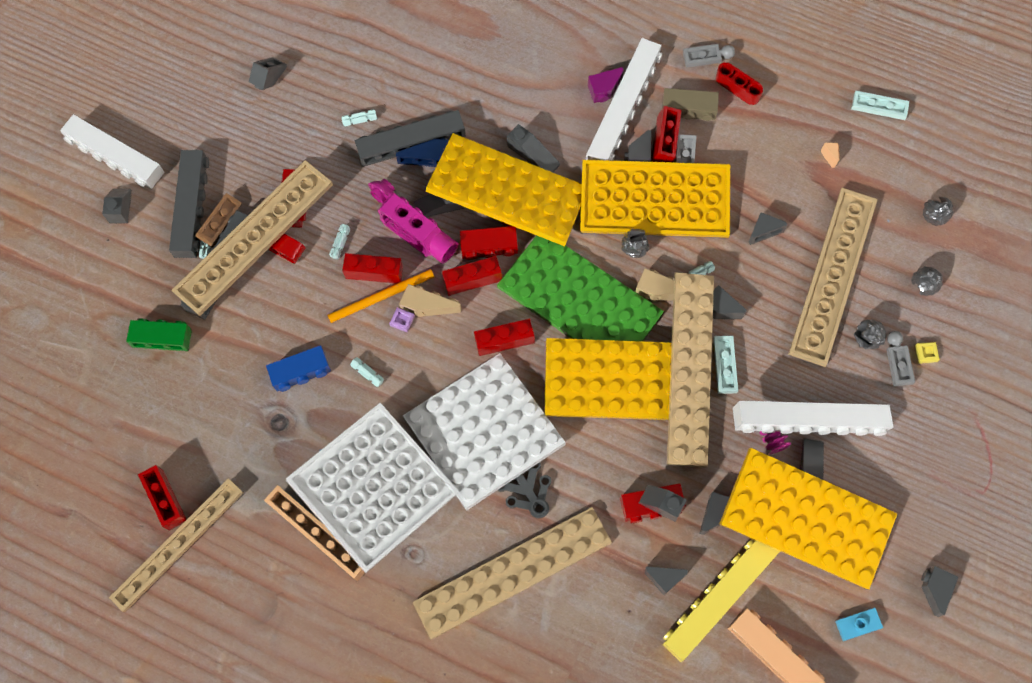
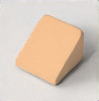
M824 143L821 153L830 166L835 168L840 159L839 144Z

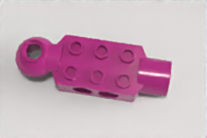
M386 179L368 183L371 195L382 204L378 209L380 220L387 228L425 257L432 256L442 264H445L452 258L458 248V242L440 230L437 226L438 224L432 218H426L419 208H413L409 205L407 199L403 196L399 197L394 193V186Z

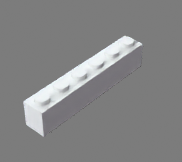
M74 114L60 130L64 135L63 139L67 143L77 145L86 154L88 152L91 153L92 157L99 162L103 160L111 169L120 170V173L126 178L130 179L132 177L142 187L147 186L152 189L165 173L155 161Z

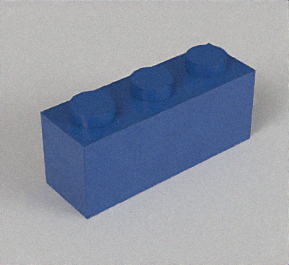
M321 345L266 365L272 386L276 391L280 392L287 391L296 384H305L312 378L324 377L328 372H331Z

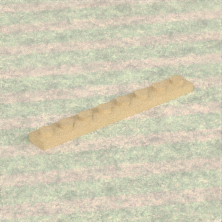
M228 478L109 598L122 612H126L243 492Z

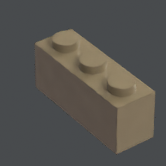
M664 88L662 108L668 106L682 110L681 118L688 120H715L718 112L719 92Z

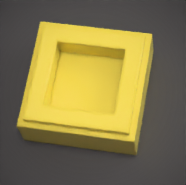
M936 342L917 343L915 345L918 364L938 362L940 360Z

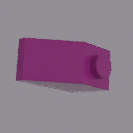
M623 67L588 76V88L594 103H603L612 98L623 78Z

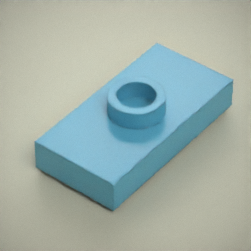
M876 608L835 621L843 641L883 628Z

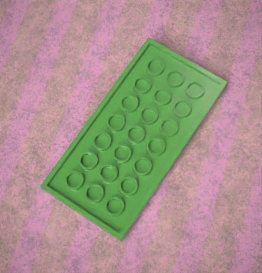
M537 235L497 284L498 289L571 339L643 342L664 314L663 310L566 245L562 246Z

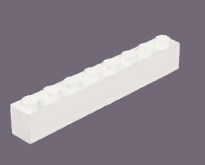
M641 38L586 154V160L614 161V152L619 150L622 143L621 137L626 135L629 125L627 124L629 120H633L636 113L634 109L642 101L643 96L641 94L643 91L646 92L648 88V79L653 77L656 67L654 66L662 58L663 53L660 52V44Z
M739 401L733 407L735 430L743 431V433L762 431V433L767 434L781 431L782 434L792 432L810 434L818 432L820 435L856 433V435L862 436L873 433L875 436H882L893 428L890 405Z

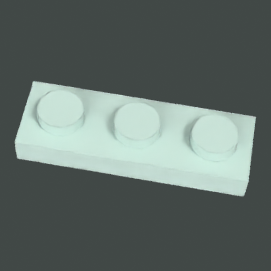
M855 91L851 110L905 120L908 114L909 101Z
M714 336L718 394L738 393L733 336Z

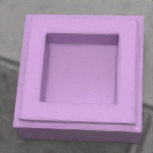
M397 307L389 324L394 328L408 332L415 315Z

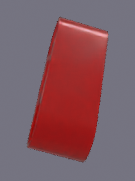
M728 62L721 63L716 73V82L747 104L755 105L759 103L763 93V86Z
M283 234L268 250L296 264L306 247L299 241Z

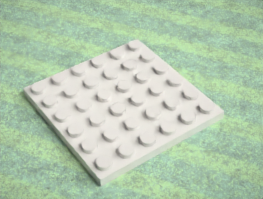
M500 353L403 415L432 461L459 491L456 496L466 511L566 445L564 439Z
M381 403L376 405L286 478L287 483L365 573L459 493L457 488Z

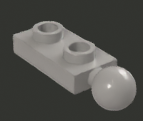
M718 44L683 49L686 68L721 63V57L731 59L735 55V49L731 45H725L721 50Z
M678 134L675 163H695L696 135Z
M892 331L888 334L887 341L893 347L887 348V356L893 386L913 385L915 379L908 346H901L903 335L898 331Z

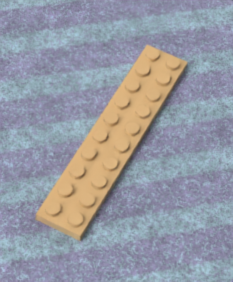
M305 160L171 291L195 313L201 316L333 186L332 182Z
M841 188L788 355L826 367L878 199Z
M677 272L674 275L667 446L668 465L708 467L714 276Z
M593 507L413 601V604L432 640L612 544Z

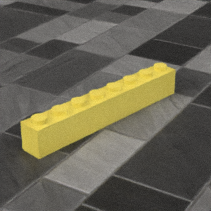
M751 539L744 546L746 551L743 555L738 553L731 561L733 566L729 570L725 568L717 576L720 579L716 585L711 583L704 591L707 595L702 600L698 598L691 605L693 611L688 616L684 613L677 621L679 626L676 630L670 629L665 634L663 639L666 641L662 645L680 662L684 661L780 551Z

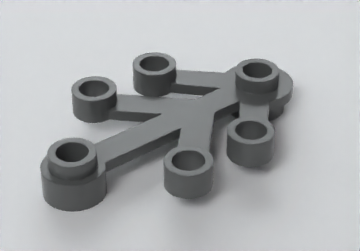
M539 462L537 468H530L527 481L523 474L515 478L519 485L508 483L503 489L497 490L498 492L510 491L526 495L530 502L517 500L516 497L509 496L506 498V506L509 509L517 507L529 510L530 514L538 519L544 518L549 512V505L545 498L547 489L551 485V478L548 475L541 476L539 480L541 487L538 497H536L533 488L537 471L541 467ZM542 479H548L549 483L547 485L542 484ZM510 499L515 500V504L512 506L508 504ZM540 505L543 507V510L537 512L535 507Z

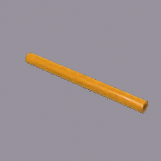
M429 269L334 311L327 316L330 322L333 323L405 291L408 284L414 286L434 278V274Z

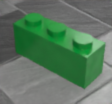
M138 318L137 320H130L126 342L132 348L188 351L192 329L183 321L169 323L160 319L154 322Z

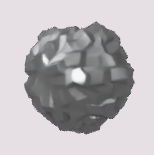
M939 196L941 203L932 200L924 203L923 216L928 223L941 226L952 218L954 213L953 205L946 197Z
M631 229L626 232L621 240L622 251L633 258L643 257L650 249L644 230Z
M924 266L912 275L911 282L913 285L915 283L918 285L920 295H934L940 291L943 285V275L933 267Z
M867 319L857 326L854 337L859 347L877 349L880 345L885 344L886 331L881 322Z

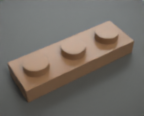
M226 193L196 233V237L212 246L227 226L229 218L235 214L236 210L238 211L242 203Z

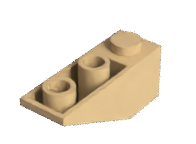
M644 269L635 292L652 302L673 300L674 278L660 275L659 272L653 269Z
M408 284L399 303L401 309L414 313L417 317L461 313L462 311L458 300L444 298L435 291L428 292L419 285L412 286Z

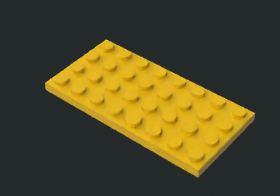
M452 133L427 184L425 192L565 246L581 207L582 184Z
M582 160L580 233L626 234L631 229H640L645 231V235L729 238L730 164Z
M546 338L545 415L669 420L672 343Z
M749 448L719 524L869 590L898 513L753 448Z

